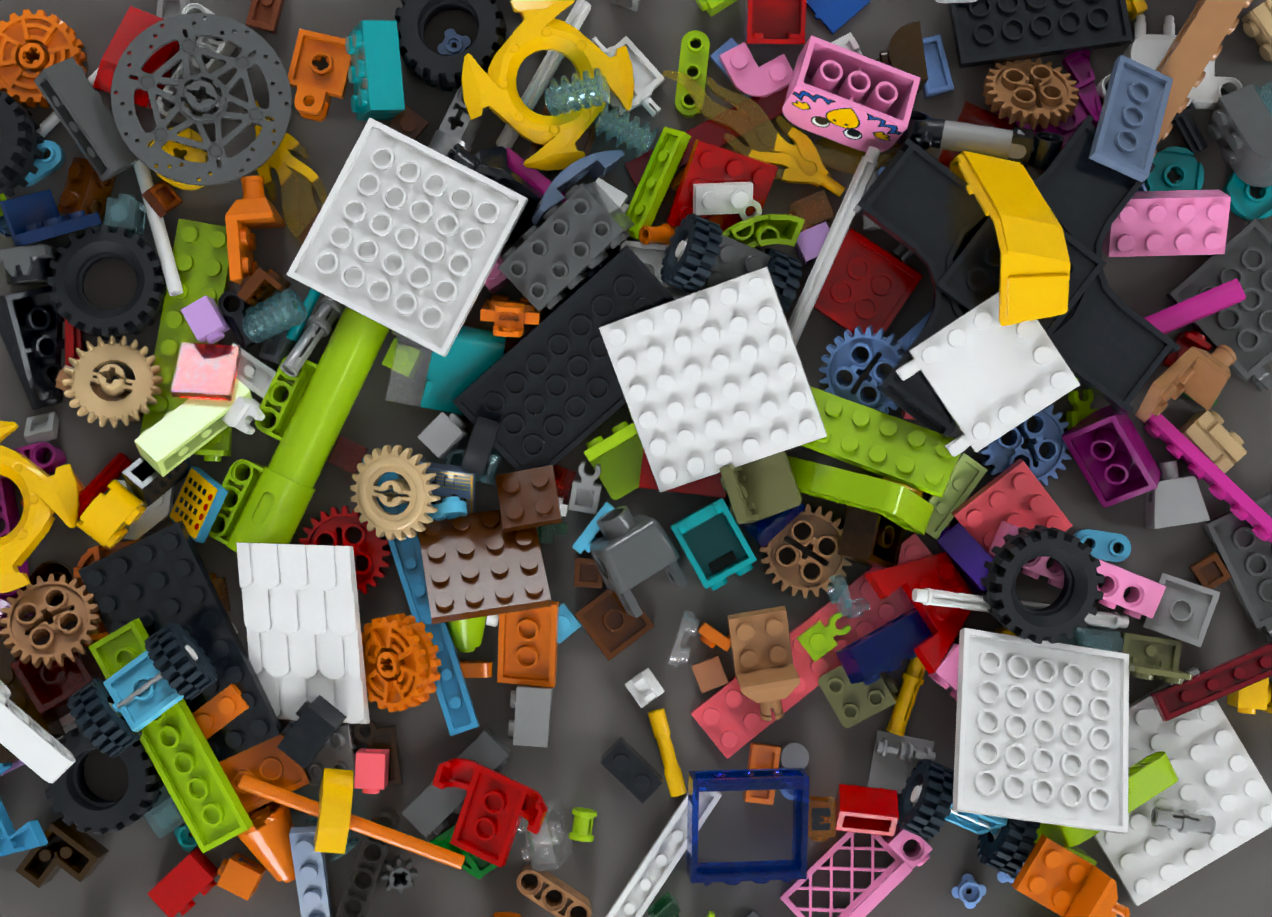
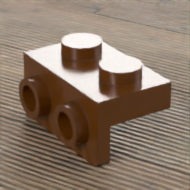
M74 157L68 170L64 190L60 196L58 212L66 215L84 210L86 215L98 212L102 223L117 175L102 182L87 159Z
M258 267L253 275H248L243 279L237 295L245 302L261 310L276 290L291 298L295 293L289 289L291 283L282 275L276 273L271 268L266 272Z

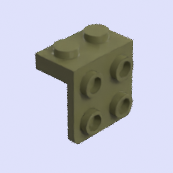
M785 451L738 467L729 464L719 468L722 475L720 478L721 485L728 493L731 502L730 512L738 524H751L797 507L802 502Z
M1121 632L1119 653L1129 654V675L1146 680H1153L1154 677L1164 680V682L1181 685L1183 679L1192 680L1193 674L1178 670L1182 641Z
M869 645L860 651L857 657L821 675L818 680V684L840 722L846 728L860 723L897 702L899 687L895 679L891 675L887 677L882 667L885 666V663L877 650L873 652Z

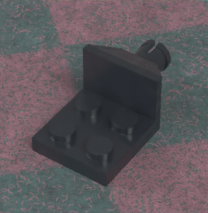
M459 143L454 145L453 149L456 150V153L450 149L446 157L528 199L508 238V241L514 244L533 225L532 217L543 194L508 168L507 149L503 146L482 149L475 155H472Z

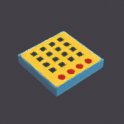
M191 466L168 517L174 523L183 521L190 537L195 542L205 543L228 491L201 468Z

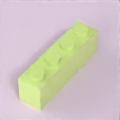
M228 370L220 376L214 377L202 390L190 395L182 405L174 411L165 414L161 421L153 427L144 430L134 440L140 455L164 477L226 429L229 425L222 420L238 396L253 399L251 391Z

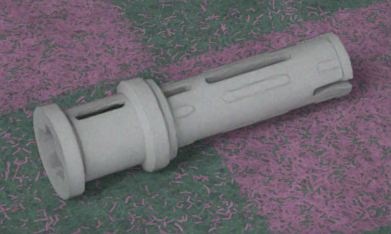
M327 297L322 298L319 302L320 307L315 315L308 318L307 329L285 361L280 365L281 370L291 377L297 376L320 339L330 334L332 324L336 318H340L343 312L342 306L335 300Z

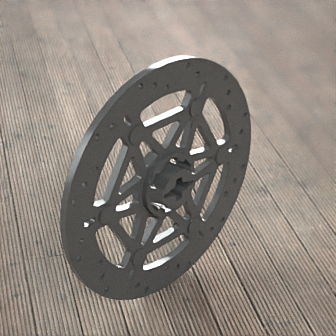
M181 14L169 17L148 27L123 52L114 71L111 85L113 117L117 129L130 151L154 172L176 182L189 185L212 186L225 184L256 171L269 160L280 146L287 132L291 117L292 97L290 83L286 70L274 49L248 26L216 14ZM183 31H187L188 37H184ZM206 36L221 39L237 46L242 52L233 58L198 47L196 38ZM177 41L179 43L180 51L156 72L149 74L142 71L146 62L155 52L171 42ZM256 52L253 57H249L252 53ZM190 56H194L201 73L190 74ZM202 56L227 64L210 74L202 60ZM179 61H183V79L163 77ZM254 66L260 68L268 86L269 107L267 109L257 107L248 76V71ZM236 69L237 72L227 85H224L218 79L231 70ZM130 77H136L138 80L130 79ZM240 79L244 81L248 102H244L229 94ZM157 85L177 86L178 88L176 94L171 95L158 88ZM138 89L148 92L156 122V128L150 133H146L143 130L136 114L134 96L135 91ZM215 90L217 92H221L223 97H220L218 94H216ZM203 95L207 96V99H203L202 103H198L197 99H202ZM157 96L175 104L165 119L160 117L156 101ZM182 101L188 104L190 109L187 106L184 107ZM229 103L248 111L247 114L227 112ZM177 114H182L186 121L169 130L167 127ZM265 118H271L274 121H268ZM222 119L242 121L225 138L222 137ZM215 124V142H210L204 125ZM251 124L262 127L260 134L246 149L232 157L225 155L224 148ZM192 125H196L203 142L178 136V134ZM152 141L155 142L152 146L147 147ZM168 141L176 142L206 151L209 160L205 163L183 160L162 150V147ZM217 161L221 162V168L217 167Z

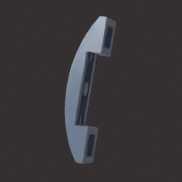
M609 150L594 153L569 165L552 181L534 211L532 223L537 225L544 220L543 216L554 205L558 206L565 198L561 193L587 174L596 181L598 177L601 179L614 170L625 155L623 151Z

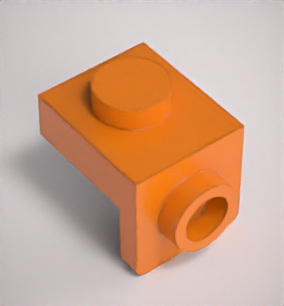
M704 620L697 629L701 634L699 639L711 648L718 645L727 652L731 647L730 635L726 636Z

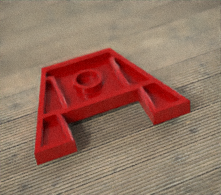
M946 552L864 575L879 599L887 598L902 586L932 632V635L914 648L915 654L929 674L937 671L971 610L955 607L923 605L922 602H914L912 600L914 588H931L953 593L972 594Z

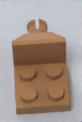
M1219 345L1211 354L1206 350L1192 346L1152 383L1135 416L1144 423L1153 414L1158 417L1168 406L1167 401L1170 398L1176 400L1183 392L1207 411L1210 410L1231 376L1229 366L1233 365L1237 359L1235 352L1226 345Z
M785 606L727 615L734 671L741 693L756 703H760V717L762 720L772 721L771 708L772 712H774L775 720L781 719L784 716L781 699L787 698L800 684L799 675L793 664Z

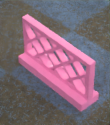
M847 831L780 896V899L797 917H806L801 911H809V917H812V911L829 912V917H833V912L840 913L837 917H866L913 870L880 835L871 834V847L854 846V834L856 832ZM851 837L850 846H842ZM874 838L882 847H874ZM838 849L850 850V867L833 866V854ZM854 850L871 851V868L854 867ZM874 851H887L895 860L887 868H874ZM830 858V866H822ZM816 870H830V887L812 886V874ZM833 870L850 871V888L833 887ZM854 871L871 872V884L867 888H853ZM874 872H882V873L874 880ZM809 878V886H801ZM796 890H809V907H797L789 897ZM812 890L830 891V907H812ZM833 891L850 892V904L846 908H833ZM853 892H861V893L853 900Z

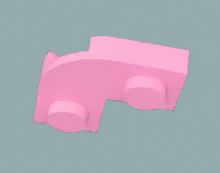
M743 42L719 55V60L727 75L739 92L742 91L750 96L765 98L790 85L793 70L784 54L758 67L746 43Z

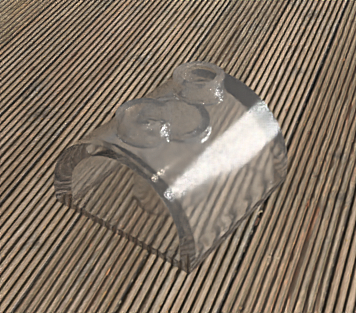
M561 797L544 800L548 810L538 834L527 830L528 821L523 817L518 826L517 832L519 834L524 833L526 844L522 845L523 860L531 862L532 870L534 871L558 869L574 853L572 841L568 838L569 828Z

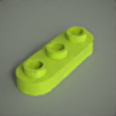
M698 30L686 33L681 42L675 108L685 118L697 116L701 112L704 103L710 41L705 33ZM697 40L701 46L695 49L691 47L690 43ZM695 69L698 74L695 77H691L687 74V71ZM686 97H692L695 100V103L693 105H687L685 104L684 99Z

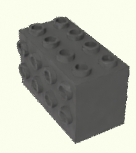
M596 182L585 185L581 183L580 185L576 184L564 195L567 200L565 203H561L558 206L554 205L543 216L546 220L543 224L541 223L537 227L533 226L523 235L522 238L525 241L523 244L520 243L516 247H511L501 257L504 262L498 268L538 311L546 307L551 310L554 306L559 305L569 295L566 290H572L575 286L580 285L589 276L586 272L589 268L593 270L596 266L598 267L610 256L607 252L610 248L615 249L630 237L628 231L635 224Z

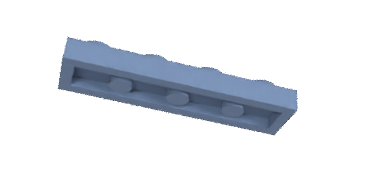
M317 826L291 827L289 838L301 917H333L324 852H314V837Z

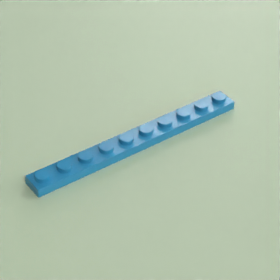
M387 472L382 475L377 485L381 486L386 481L400 479L399 474ZM376 497L379 505L391 514H400L408 507V503L388 507L381 503L379 497ZM418 533L413 538L406 536V539L403 541H399L396 537L394 540H388L411 614L416 618V623L423 622L425 624L426 633H432L434 636L432 643L433 645H438L439 648L436 656L441 660V666L437 667V671L441 676L440 680L435 681L450 736L479 727L480 725L447 623L432 624Z

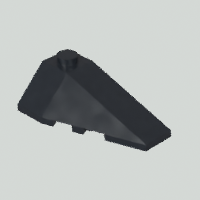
M52 286L0 295V335L33 410L62 403V390L55 386L58 373L63 369L61 366V351L65 346V339H62L65 318L58 313L56 303L51 301L49 294L53 293Z

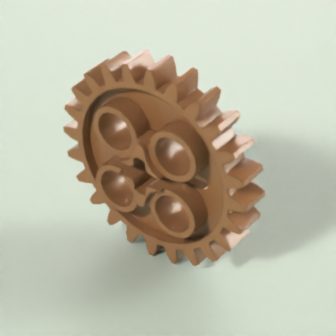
M1038 58L1036 62H1031V59H1025V61L1016 60L1013 63L1010 61L1003 62V65L996 63L994 69H989L988 75L985 77L982 96L986 97L985 104L991 105V112L1000 111L999 119L1008 117V124L1018 121L1020 128H1023L1025 124H1030L1031 128L1035 130L1037 124L1047 129L1049 123L1057 127L1059 121L1067 122L1068 116L1072 117L1079 100V89L1075 88L1076 81L1069 80L1070 73L1061 74L1062 67L1054 69L1052 68L1051 61L1044 65L1041 58Z
M805 504L803 512L800 511L798 506L793 508V514L786 510L783 512L784 518L782 520L776 516L773 517L776 523L775 527L765 526L770 532V536H761V539L767 542V546L760 547L759 551L767 553V556L760 559V562L769 563V567L765 569L764 573L775 574L771 580L772 584L782 581L781 591L786 590L790 586L792 596H795L798 590H801L802 597L807 598L808 591L811 590L815 597H819V588L821 587L826 593H829L828 584L831 582L839 586L840 584L836 579L837 575L846 577L847 574L842 570V567L852 565V563L845 560V557L838 555V541L843 532V528H838L841 519L837 518L831 521L832 511L821 515V506H817L814 512H811L809 504ZM799 523H805L809 529V533L804 539H798L794 534V528ZM788 536L803 546L810 544V551L827 560L828 565L824 566L810 556L805 555L801 558L802 551L784 541V537ZM825 538H829L833 543V549L828 554H822L819 550V543ZM789 547L793 551L794 557L791 562L783 564L779 560V552L781 549ZM808 563H814L818 568L817 575L812 579H807L803 574V569Z
M50 574L47 582H44L40 576H37V584L27 585V589L24 591L18 589L16 591L18 595L16 599L7 597L6 600L11 607L1 608V612L7 618L0 619L1 627L5 628L0 631V635L2 638H6L3 642L6 648H12L10 653L13 657L16 658L21 655L20 660L23 664H27L32 659V665L35 668H38L41 662L44 661L47 669H50L53 661H57L60 667H63L64 658L66 657L75 662L74 653L76 651L85 654L83 644H94L89 635L99 633L97 627L93 624L101 622L99 615H95L99 607L97 604H92L94 595L87 594V586L79 587V583L75 578L68 584V579L65 575H62L59 581H56L54 575ZM55 598H64L61 604L50 606ZM36 613L31 621H23L26 614ZM52 618L54 622L48 625L46 620ZM78 621L73 629H64L68 622ZM50 636L46 644L37 645V641L41 637Z

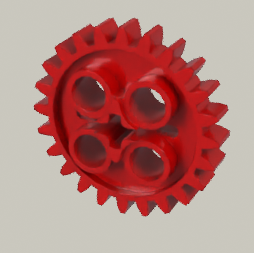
M348 506L342 507L341 514L337 507H331V516L327 512L321 511L320 516L322 520L311 518L310 521L314 526L313 529L304 527L303 530L308 534V537L299 538L298 541L304 545H321L322 536L329 534L333 538V546H353L355 561L359 555L365 556L369 561L368 568L365 571L359 570L355 564L357 592L360 589L364 594L369 593L367 584L377 587L379 584L375 577L384 578L386 576L381 567H389L391 565L384 560V556L392 554L391 551L384 550V546L389 544L388 540L377 537L376 529L369 532L367 530L368 522L360 523L359 521L361 517L360 512L355 513L353 510L350 514ZM338 527L342 529V542L337 534ZM352 527L359 528L362 533L361 540L358 543L352 542L349 538V531Z

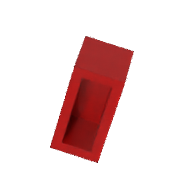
M839 784L835 800V830L894 837L899 819L897 790Z
M197 847L152 888L147 895L168 917H174L178 912L184 916L196 904L192 900L196 895L201 893L205 896L217 884L214 878L218 876V868Z

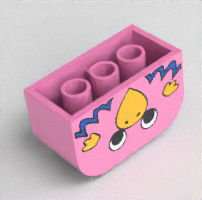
M811 35L797 58L782 110L786 119L801 129L860 151L867 152L868 147L872 146L883 152L890 149L907 129L921 78Z

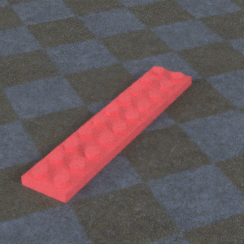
M912 533L902 541L897 565L933 556V554L916 533ZM870 567L789 633L793 664L799 675L800 684L787 698L781 699L783 713L819 685L818 680L821 675L851 660L915 608L902 586L887 598L879 599L864 575L882 570L881 568ZM834 613H841L842 617L835 622L836 628L842 629L848 624L851 630L845 635L833 637L838 645L814 662L796 637L819 620L824 626L828 625L829 618ZM736 676L691 712L694 719L727 759L775 721L772 708V721L761 719L760 703H756L741 693Z

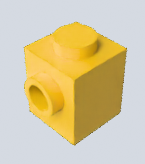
M1269 677L1227 696V704L1237 707V712L1244 714H1256V709L1267 710V703L1271 700Z

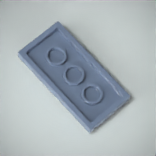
M1120 55L1113 65L1089 159L1140 182L1145 181L1150 174L1173 78Z

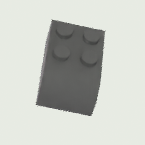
M1249 84L1219 97L1206 126L1207 133L1210 139L1216 141L1221 149V156L1224 162L1228 165L1230 164L1235 174L1242 181L1256 187L1272 186V115L1253 85Z

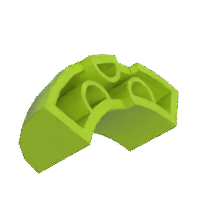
M787 214L759 215L732 225L723 231L722 234L753 248L759 245L762 247L771 244L795 247L805 219Z

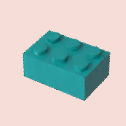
M362 20L345 40L346 52L351 55L348 79L350 83H353L354 95L351 96V109L353 113H356L357 121H368L369 118L374 120H391L405 110L397 21Z

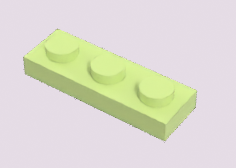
M962 453L959 457L943 498L931 495L927 501L934 506L925 533L935 540L940 537L941 532L953 519L954 516L951 512L966 501L987 472L985 467L965 453Z

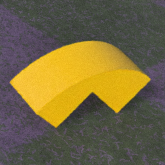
M324 768L319 790V817L314 837V852L345 854L353 797L352 770Z

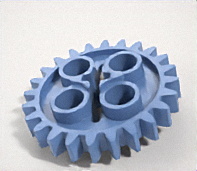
M872 325L867 327L865 333H863L860 326H857L854 335L847 329L844 332L845 340L840 336L835 337L834 342L837 346L829 344L826 347L831 355L824 354L821 357V360L827 363V365L819 368L820 372L826 373V376L819 380L820 383L828 384L824 391L886 414L889 413L888 406L896 410L899 406L876 387L886 377L880 371V364L887 363L893 368L905 353H901L899 350L904 342L901 341L894 344L892 342L895 336L894 333L887 338L883 337L884 328H881L877 334H874ZM859 346L865 347L869 352V358H859L856 354V348ZM881 352L882 356L870 371L869 376L863 381L857 392L853 394L851 389L863 374V370L871 363L876 353ZM840 371H849L853 376V381H843ZM864 387L874 388L877 398H868L864 394Z
M1050 404L1033 415L1037 421V427L1033 432L1027 429L1026 420L1018 425V429L1013 428L1010 430L1012 437L1008 444H1003L1000 437L978 451V454L987 455L982 465H992L988 474H1001L1013 464L1015 457L1021 455L1026 465L1042 485H1048V476L1052 479H1058L1055 470L1066 469L1061 463L1062 459L1071 460V457L1065 453V449H1068L1062 439V435L1065 433L1063 429L1069 425V422H1059L1063 413L1055 412L1052 414L1054 405ZM1023 438L1029 439L1030 441L1026 444L1027 449L1021 448V444L1024 443ZM1046 442L1049 445V453L1043 458L1039 453V447L1042 443ZM1032 457H1033L1034 459H1036V462H1037V466H1036V467L1033 466Z

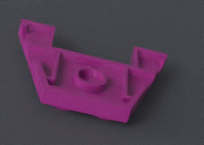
M1089 50L1075 52L1065 57L1062 62L1067 72L1071 74L1072 80L1077 82L1075 88L1079 89V100L1073 116H1068L1067 122L1059 121L1057 127L1049 123L1048 128L1044 129L1040 124H1037L1034 130V134L1044 131L1062 136L1064 138L1062 147L1074 133L1073 131L1078 124L1088 115L1094 118L1091 124L1096 128L1100 118L1102 105L1100 96L1097 95L1094 82L1095 74L1091 68ZM1005 117L1004 119L1009 122V118ZM1018 121L1011 124L1012 126L1020 127ZM1025 124V126L1023 127L1027 129H1032L1030 124Z

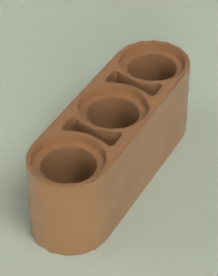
M528 863L520 869L516 886L524 896L556 917H576L571 912V909L575 906H582L587 913L582 917H591L592 904L586 896L537 864ZM533 874L537 877L538 882L534 885H528L523 881V876ZM550 890H557L562 894V898L558 901H552L547 897V893Z

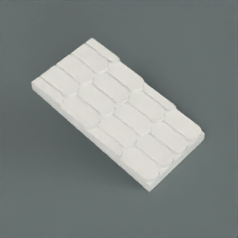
M236 542L239 585L242 587L249 661L277 718L297 721L300 717L296 715V712L307 700L312 703L321 695L347 716L343 723L369 724L353 546Z

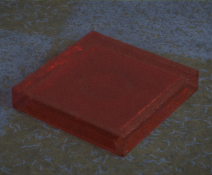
M181 342L170 391L172 397L231 401L241 355L240 346Z

